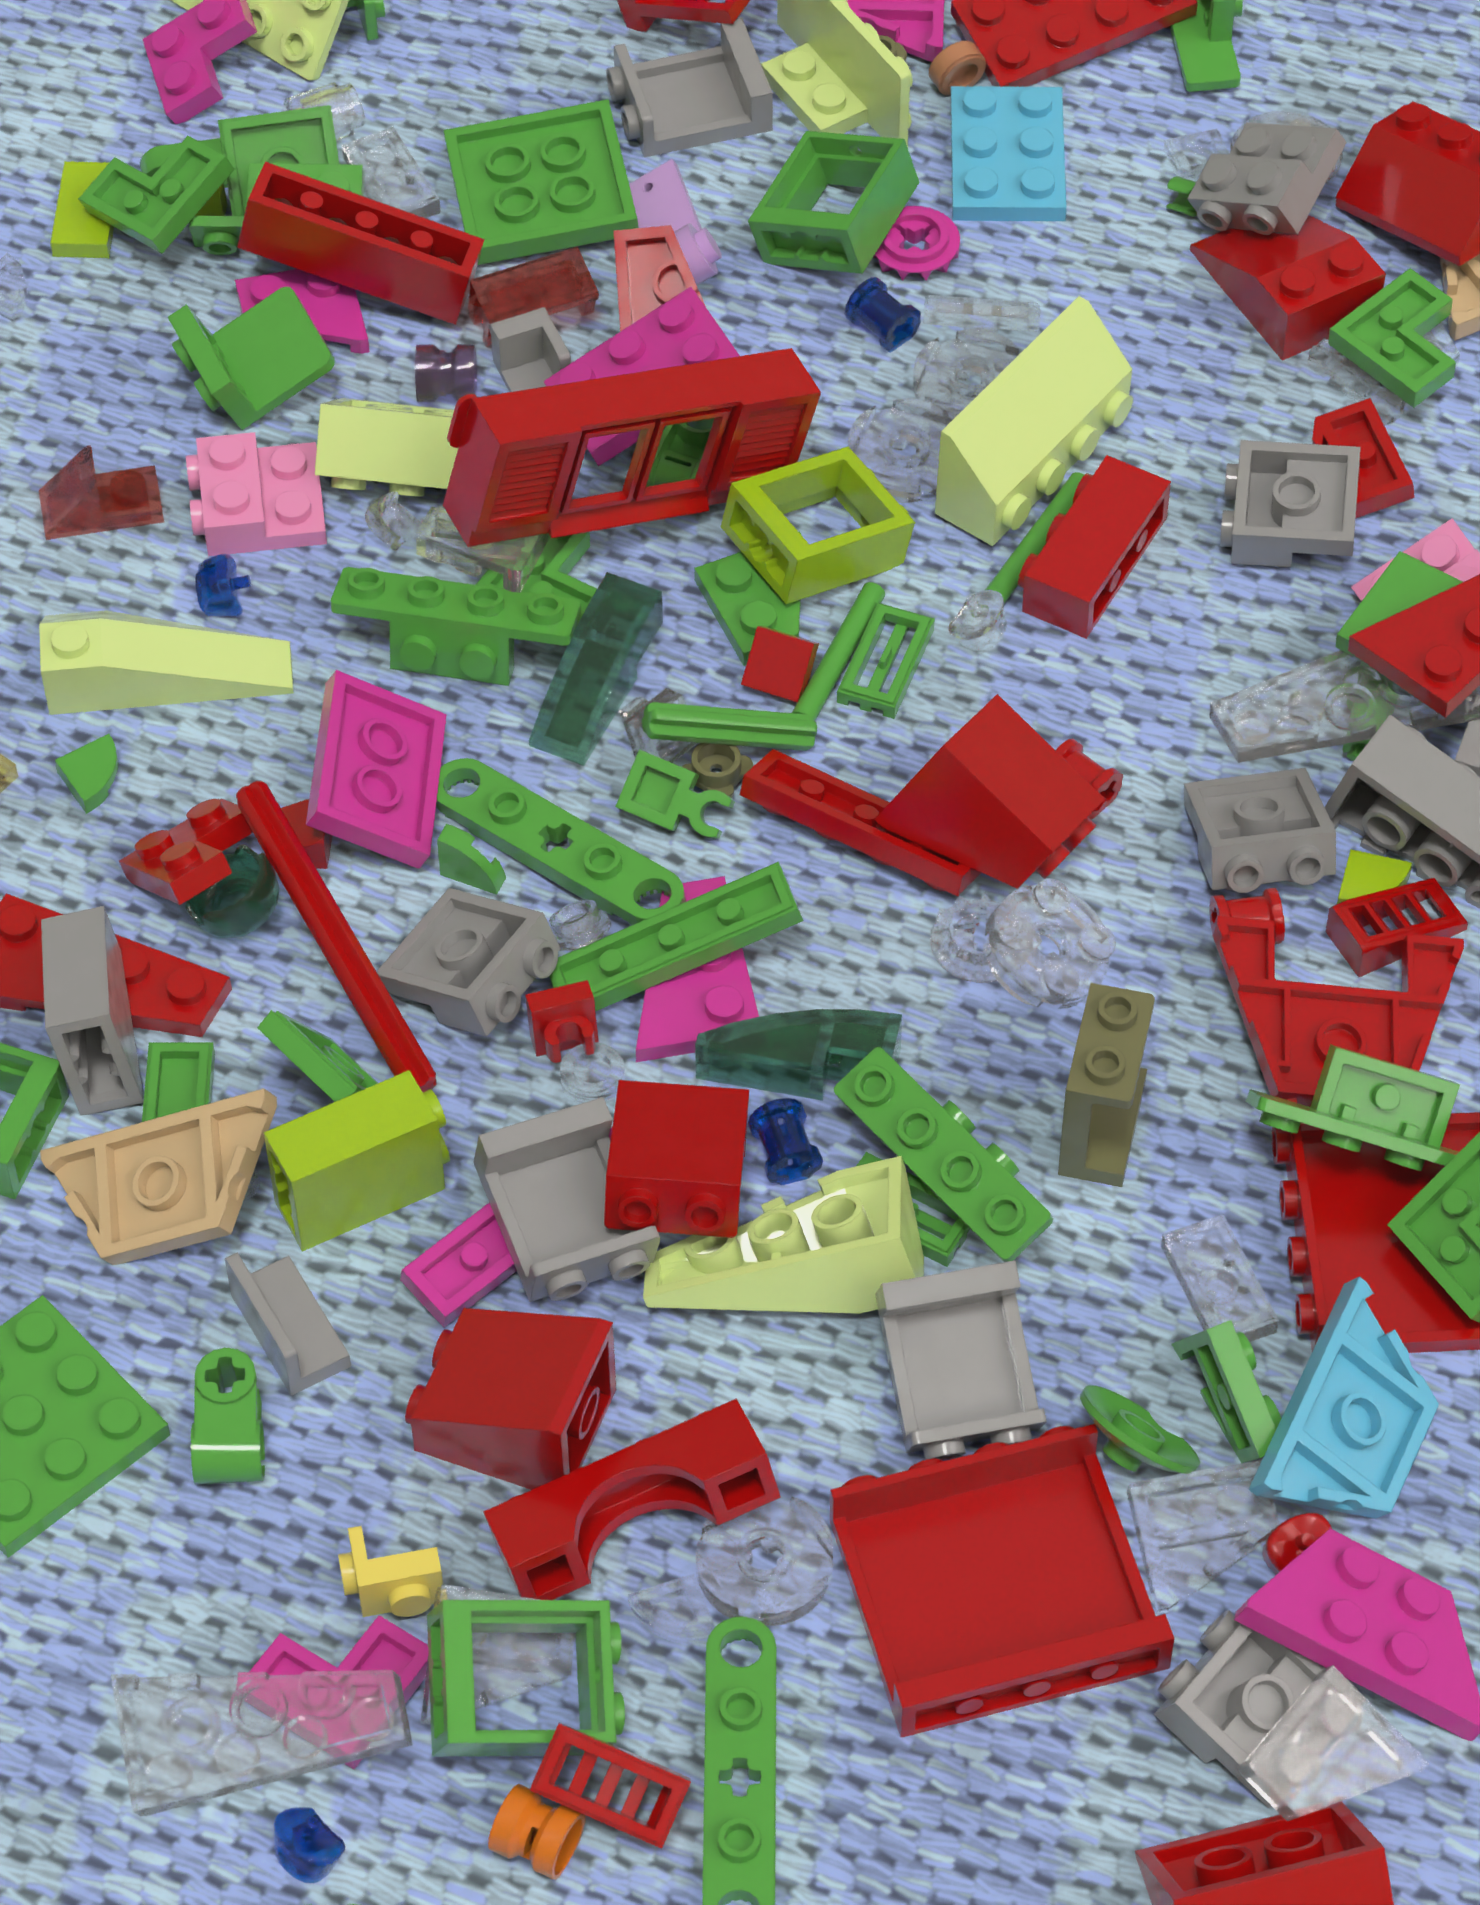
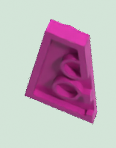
M725 876L682 883L686 902L726 885ZM663 890L659 907L663 906L670 898L669 895H664ZM740 948L645 990L636 1045V1062L762 1041V1026L743 949Z

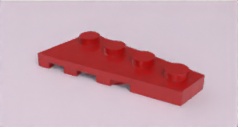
M7 893L0 902V1008L26 1011L27 1007L44 1009L41 919L63 914ZM115 934L122 954L133 1027L203 1037L232 990L230 977Z

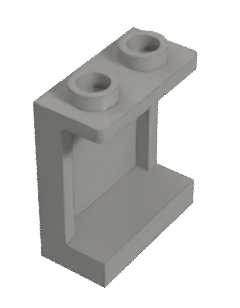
M742 17L737 18L734 24L720 23L721 46L633 64L625 44L614 46V67L607 68L606 70L609 92L613 101L622 100L624 106H621V119L625 135L628 140L637 138L643 157L773 131V93Z
M604 1097L478 1136L473 1163L529 1302L547 1296L553 1301L568 1299L582 1292L588 1283L612 1276L615 1281L627 1280L641 1274L648 1269L650 1263L654 1262L661 1239L656 1226L634 1231L609 1229L604 1225L606 1171L610 1149L609 1132L613 1121Z
M1015 1260L883 1283L876 1292L877 1307L906 1453L923 1450L925 1460L949 1459L966 1454L964 1443L990 1438L991 1443L1004 1442L1011 1445L1031 1440V1431L1039 1430L1047 1422L1044 1408H1038L1016 1298V1292L1021 1286Z

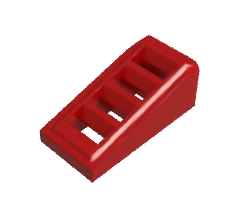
M1431 878L1352 898L1330 907L1325 932L1359 978L1402 959L1401 946L1407 933L1452 937L1466 931L1468 922L1437 880ZM1430 899L1442 915V918L1432 920L1420 902ZM1408 908L1419 923L1411 925L1401 910ZM1389 916L1398 929L1390 930L1383 921V918ZM1370 925L1376 932V935L1369 936L1364 927Z
M559 1722L529 1790L662 1849L690 1786L691 1779ZM571 1746H575L585 1752L567 1789L555 1784ZM600 1757L611 1762L597 1796L593 1800L582 1795L597 1758ZM625 1768L637 1775L620 1811L608 1805ZM650 1780L663 1786L646 1822L634 1816Z

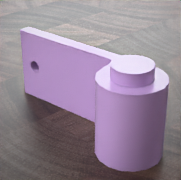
M671 159L631 182L629 186L638 219V227L671 225L696 285L718 274L715 261L722 258L720 249L710 232L705 227L702 229L675 161Z

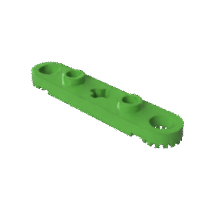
M461 758L452 760L440 767L436 806L445 817L467 827L471 834L611 916L615 914L632 926L686 902L683 884L676 874L486 764L475 759ZM464 780H467L468 783H472L473 780L475 785H479L474 793L466 797H453L447 792L448 790L450 791L452 785H457L458 781L464 783ZM566 838L568 839V848L564 849L556 846L548 852L546 843L549 841L559 844ZM653 890H657V893H662L663 890L664 895L670 896L663 906L655 909H646L637 904V902L640 903L641 901L640 896L645 898L648 891L651 895L654 894Z
M733 1617L719 1623L711 1631L706 1643L702 1905H725L727 1902L730 1903L732 1900L738 1901L739 1899L752 1903L751 1905H775L776 1641L770 1629L762 1622L750 1617ZM745 1639L746 1641H752L754 1645L760 1648L761 1656L750 1666L736 1667L727 1663L721 1654L723 1648H725L724 1646L732 1643L733 1640ZM743 1768L747 1769L749 1780L760 1781V1784L749 1785L747 1796L739 1797L733 1796L731 1785L720 1783V1781L731 1780L733 1769Z

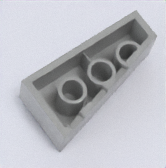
M1389 715L1351 764L1325 805L1330 820L1335 829L1340 824L1363 836L1360 847L1380 856H1384L1390 850L1413 862L1417 869L1416 876L1424 880L1435 878L1440 886L1450 887L1455 884L1465 889L1466 902L1480 909V778L1470 767L1456 762L1428 742L1418 730L1404 725L1392 715Z

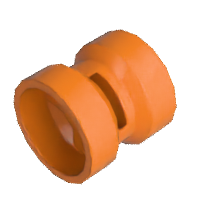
M517 1784L506 1796L495 1817L489 1834L488 1849L509 1859L517 1856L528 1859L534 1871L556 1880L562 1875L580 1842L586 1821L585 1815L564 1805L553 1808L544 1804L541 1795L530 1791L529 1788L521 1784Z

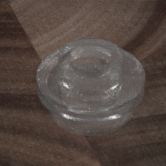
M580 900L570 903L557 910L549 919L552 932L561 948L559 951H569V953L604 938V935L610 930L612 925L608 913L599 910L594 900Z

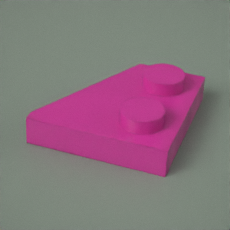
M299 269L235 280L242 314L278 289L290 287L299 297L324 340L349 344L350 350L353 353L363 354L370 352L368 336L355 289Z

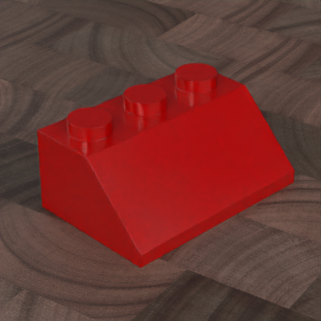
M1414 101L1400 107L1394 113L1373 124L1335 197L1336 207L1458 266L1463 265L1480 254V131Z
M1340 1799L1135 1851L1152 1905H1394L1384 1846Z

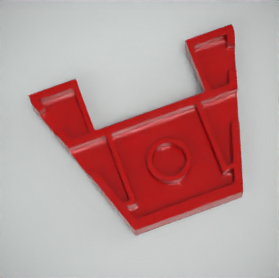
M1217 915L1212 928L1215 945L1270 1095L1285 1100L1296 1098L1297 1103L1311 1107L1330 1044L1420 1071L1436 1021L1464 949V939L1407 933L1401 946L1402 992L1276 980L1274 921Z

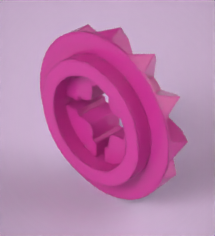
M905 206L873 258L879 260L882 272L897 270L902 281L910 273H918L926 281L933 270L947 273L951 260L958 258L960 248L959 230L948 216L938 210L923 206ZM908 241L912 244H917L920 241H925L923 250L916 246L907 250L904 249V242Z

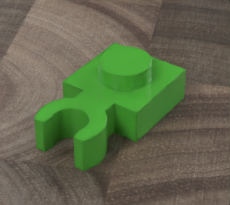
M639 749L615 807L674 832L682 816L689 818L691 826L699 834L709 838H720L723 831L709 826L705 822L704 811L712 803H720L725 807L733 808L735 801L729 795L718 790H706L699 794L693 792L699 774Z

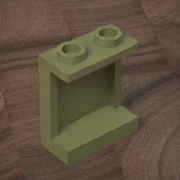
M1090 983L1065 1091L1058 1175L1123 1187L1146 1083L1147 1069L1140 1067L1154 1009L1155 997L1152 994Z

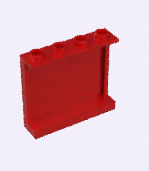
M1296 1098L1286 1099L1297 1103ZM1480 1112L1452 1113L1441 1146L1460 1152L1480 1132ZM1304 1123L1300 1124L1297 1134L1272 1127L1273 1160L1275 1165L1286 1164L1288 1180L1280 1181L1279 1200L1281 1217L1283 1220H1294L1296 1234L1295 1237H1288L1287 1242L1289 1274L1291 1277H1302L1304 1294H1296L1295 1298L1296 1326L1298 1334H1310L1312 1352L1343 1285L1359 1276L1368 1283L1373 1291V1294L1367 1297L1365 1301L1385 1334L1396 1330L1409 1353L1480 1350V1323L1468 1317L1387 1225L1445 1166L1425 1160L1422 1171L1407 1168L1383 1159L1387 1148L1364 1141L1360 1152L1347 1150L1322 1141L1324 1129Z
M1095 1424L1079 1428L1059 1426L1044 1432L1039 1438L1011 1445L1004 1442L991 1443L979 1448L971 1455L946 1461L927 1459L912 1465L906 1471L878 1478L873 1475L858 1476L847 1481L841 1487L830 1489V1524L901 1738L1170 1669L1175 1638L1166 1614L1156 1616L1096 1455L1098 1430Z

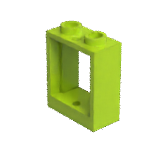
M847 446L731 483L721 528L785 604H789L891 570L903 564L915 521L910 517L908 511L879 482L873 471L866 467ZM835 497L861 526V528L809 544L784 514Z

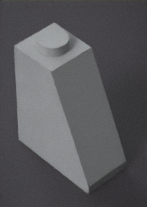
M100 906L41 919L45 1029L79 1114L89 1115L143 1103V1088L122 954L105 907Z

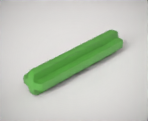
M652 702L646 705L644 717L641 721L642 731L647 733L649 738L656 740L799 751L811 749L814 746L815 735L817 734V724L807 714Z

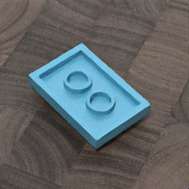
M951 86L952 221H1066L1062 87Z

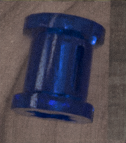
M872 277L863 281L851 294L845 306V317L855 325L863 324L879 337V344L888 352H893L916 334L921 323V311L911 304H901L887 292L886 283L877 277Z
M782 1098L767 1102L757 1108L748 1120V1126L753 1137L761 1140L767 1157L764 1170L771 1183L786 1185L809 1179L822 1167L823 1158L819 1148L810 1144L803 1125L807 1117L802 1103L796 1099ZM779 1118L783 1119V1124L781 1125L778 1123ZM792 1159L793 1164L788 1165V1160Z

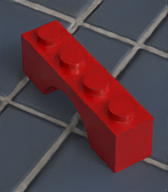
M736 1398L649 1438L642 1439L591 1464L577 1468L526 1493L512 1497L506 1502L483 1511L501 1558L521 1600H554L591 1583L592 1565L598 1549L615 1529L634 1517L657 1510L680 1509L702 1515L719 1526L779 1499L781 1496L767 1453Z

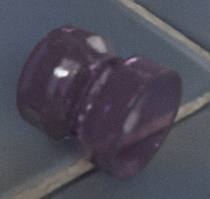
M417 344L415 352L417 402H436L441 396H447V394H452L456 401L467 394L477 395L476 345L457 344L451 352H447L446 350H440L435 344Z

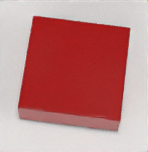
M757 626L741 685L798 702L808 685L819 643L765 626Z

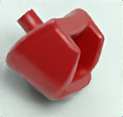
M1304 1513L1294 1516L1281 1523L1270 1534L1263 1546V1559L1269 1568L1278 1574L1330 1528L1332 1529V1526L1323 1515L1318 1513Z

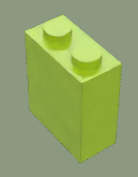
M410 1070L264 1132L274 1201L302 1252L445 1189L443 1164L450 1162V1155L446 1143L439 1132L440 1128L446 1126L445 1114L435 1093L431 1089L422 1092Z

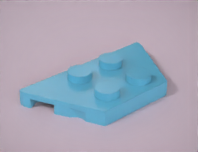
M1360 1276L1343 1285L1248 1490L1260 1497L1376 1519L1392 1512L1439 1403L1423 1376L1413 1369L1409 1360V1352L1396 1330L1386 1334L1382 1330L1365 1301L1367 1297L1373 1294V1291Z

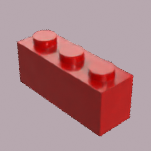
M1106 455L1093 475L1086 473L1080 480L1074 494L1073 505L1067 514L1058 513L1049 527L1046 544L1039 555L1031 553L1024 562L1018 578V586L1023 588L1022 612L1087 639L1167 519L1171 481Z

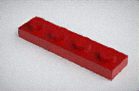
M772 749L743 776L740 796L761 805L772 814L783 815L805 825L826 839L837 840L861 851L880 864L893 866L925 881L931 888L947 891L958 897L981 874V872L882 828L874 819L890 802L775 749Z

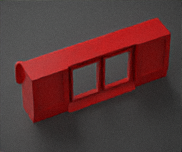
M789 348L477 397L475 394H467L462 396L455 405L447 435V441L450 446L458 448L443 507L467 547L549 533L551 538L707 512L709 511V505L727 502L731 483L798 462L821 391L794 350ZM714 418L695 479L646 487L664 427ZM640 430L622 491L572 499L589 438Z

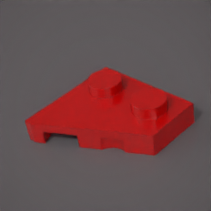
M1371 398L1315 417L1312 444L1360 447L1356 518L1415 498L1413 481Z

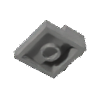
M1246 122L1229 155L1215 153L1210 155L1187 199L1197 211L1199 220L1214 230L1224 231L1230 228L1253 230L1263 235H1270L1273 232L1299 234L1347 142L1337 128Z
M1241 440L1239 464L1227 463L1225 499L1235 500V510H1223L1220 546L1232 547L1231 564L1291 567L1292 553L1353 556L1360 447Z
M1306 768L1184 783V806L1197 833L1198 859L1212 890L1227 889L1238 893H1248L1265 883L1289 881L1301 885H1310L1319 881L1323 876L1336 874V830Z
M448 888L377 970V973L389 994L430 1005L441 1024L487 1037L499 1022L507 1023L516 1017L521 1006V995L536 978L543 979L552 974L557 965L558 951L561 948L543 912Z
M1226 1610L1200 1637L1199 1641L1208 1650L1196 1665L1193 1666L1187 1659L1184 1660L1161 1683L1158 1691L1166 1698V1701L1154 1715L1205 1764L1214 1759L1219 1760L1264 1805L1270 1808L1280 1803L1361 1703V1700L1329 1669L1235 1621V1615Z

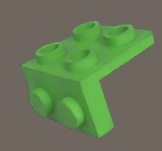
M290 287L278 289L214 334L210 333L187 304L168 316L179 339L172 343L175 352L191 373L197 369L201 375L199 379L193 382L199 394L212 411L222 406L241 430H244L325 375L335 365L333 354L299 297Z

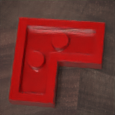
M222 798L206 800L191 808L186 814L188 819L168 831L159 830L141 838L134 846L136 851L119 860L126 878L138 887L181 905L232 874L223 851L253 833L237 804Z

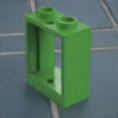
M806 131L748 220L763 262L779 266L863 274L920 183L905 139ZM828 184L865 187L850 214L811 211Z
M0 1043V1090L15 1095L0 1123V1195L16 1199L69 1094L65 1076L57 1059Z
M442 1600L427 1614L432 1757L544 1756L555 1730H476L472 1633H575L579 1731L612 1745L616 1743V1735H621L624 1728L625 1705L622 1693L614 1692L613 1664L619 1662L621 1655V1631L618 1622H611L610 1600ZM571 1746L567 1756H583L585 1751Z

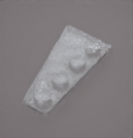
M1340 650L1211 702L1209 718L1236 761L1240 763L1369 740L1389 715H1392L1404 725L1418 731L1480 720V687L1478 686L1445 718L1362 660Z
M393 1670L303 1671L301 1675H269L266 1672H238V1676H200L198 1673H170L168 1677H138L135 1674H111L132 1811L141 1817L413 1745L401 1678Z

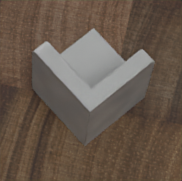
M545 307L490 324L493 362L509 392L546 387L543 382L544 380L571 364L570 353Z

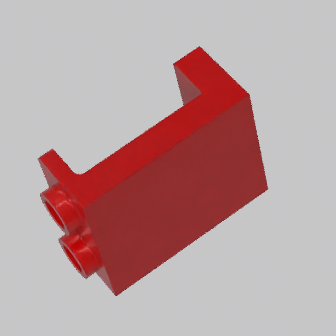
M619 1080L606 1171L605 1227L637 1231L646 1227L656 1226L657 1231L661 1233L735 1237L738 1233L750 1089Z

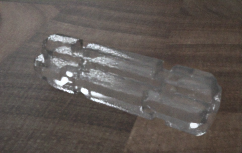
M1322 339L1310 349L1308 353V366L1322 378L1329 375L1331 378L1328 382L1354 403L1371 398L1384 425H1391L1403 415L1406 402L1388 388H1383L1380 382L1348 358H1344L1340 352L1328 344L1329 339Z

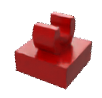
M588 980L525 994L530 1038L536 1057L547 1055L550 1061L557 1063L561 1062L560 1051L583 1046L586 1055L594 1054L595 1043L599 1042L595 1001Z

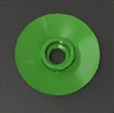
M1088 1385L1081 1392L1080 1400L1089 1417L1108 1438L1102 1448L1103 1451L1120 1466L1136 1472L1143 1462L1170 1472L1192 1474L1200 1465L1199 1457L1193 1448L1183 1438L1173 1435L1159 1426L1150 1413L1140 1405L1100 1386Z

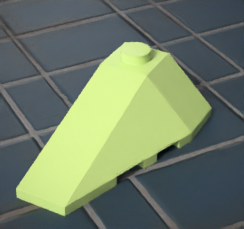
M107 610L46 615L39 623L40 668L49 715L294 694L290 641Z
M902 1156L831 1173L817 1180L820 1191L788 1205H785L781 1196L761 1205L764 1213L756 1219L739 1226L738 1233L733 1238L692 1235L658 1250L654 1262L650 1263L648 1269L645 1270L643 1299L647 1308L852 1314L878 1310L875 1294L881 1284L924 1276V1255L906 1167Z

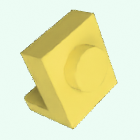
M362 1526L348 1528L351 1552L338 1554L345 1596L359 1593L363 1617L389 1612L400 1617L415 1616L427 1611L432 1604L445 1600L437 1547L367 1559Z

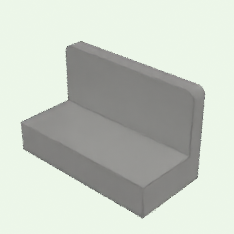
M238 1253L225 1258L231 1296L291 1396L351 1367L348 1351L289 1255L251 1274Z

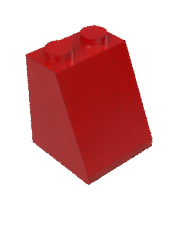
M997 694L934 754L874 820L882 828L1018 889L1035 871L1045 880L1097 826L1088 816L1105 798Z
M463 1308L453 1331L443 1330L437 1340L432 1356V1367L434 1370L427 1385L418 1384L409 1399L405 1422L411 1424L414 1451L530 1490L582 1467L616 1392L613 1322L591 1317Z

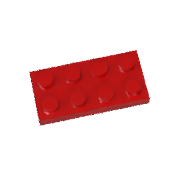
M952 0L951 15L966 41L974 43L986 60L984 72L993 87H1028L1192 17L1197 13L1198 2L1197 0Z

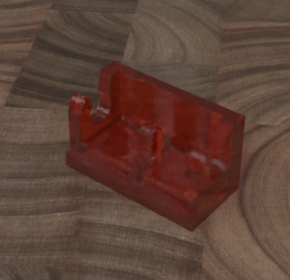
M577 246L471 279L468 315L474 325L482 324V339L487 347L492 345L490 327L492 323L545 307L549 315L577 306L582 316L592 314L595 310V302L599 299V292Z

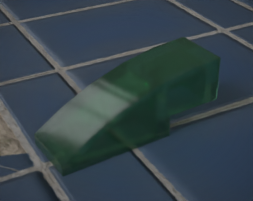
M609 572L606 573L573 633L571 643L567 646L556 669L530 735L529 746L585 766L636 682L637 665L663 624L662 591Z
M814 1009L775 1013L733 1022L698 1034L695 1043L696 1079L823 1101L827 1081H840L874 1048L881 1047L898 1063L901 1051L902 1014L861 1009Z

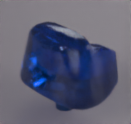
M219 554L202 561L198 565L195 586L201 610L207 616H239L243 613V607L237 590L251 587V580L249 575L237 577L236 562L231 555Z
M310 1807L285 1809L275 1817L273 1824L274 1852L280 1865L299 1881L305 1883L321 1881L333 1870L345 1852L344 1841Z

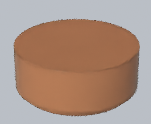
M959 41L946 47L935 57L929 68V77L943 95H951V86H974L984 73L986 60L974 43L971 41Z

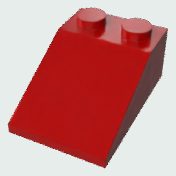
M1310 215L1305 220L1299 234L1273 232L1270 235H1263L1253 230L1229 228L1190 244L1192 254L1282 361L1329 341V333L1332 326L1384 288L1386 273L1354 236Z

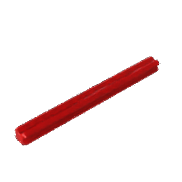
M259 780L254 781L249 786L242 787L236 793L237 806L392 1073L396 1076L410 1070L422 1092L433 1089L436 1086V1073L268 785Z

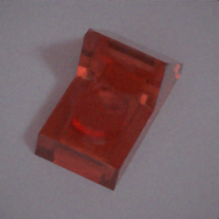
M91 445L84 447L39 490L46 540L164 523L155 465L96 474Z

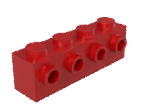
M265 161L247 201L237 248L456 325L471 289L485 239Z

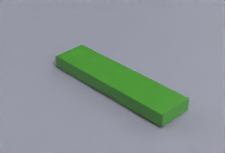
M778 861L661 912L654 917L638 922L558 957L557 965L550 975L553 988L588 980L594 996L595 1011H598L804 920Z

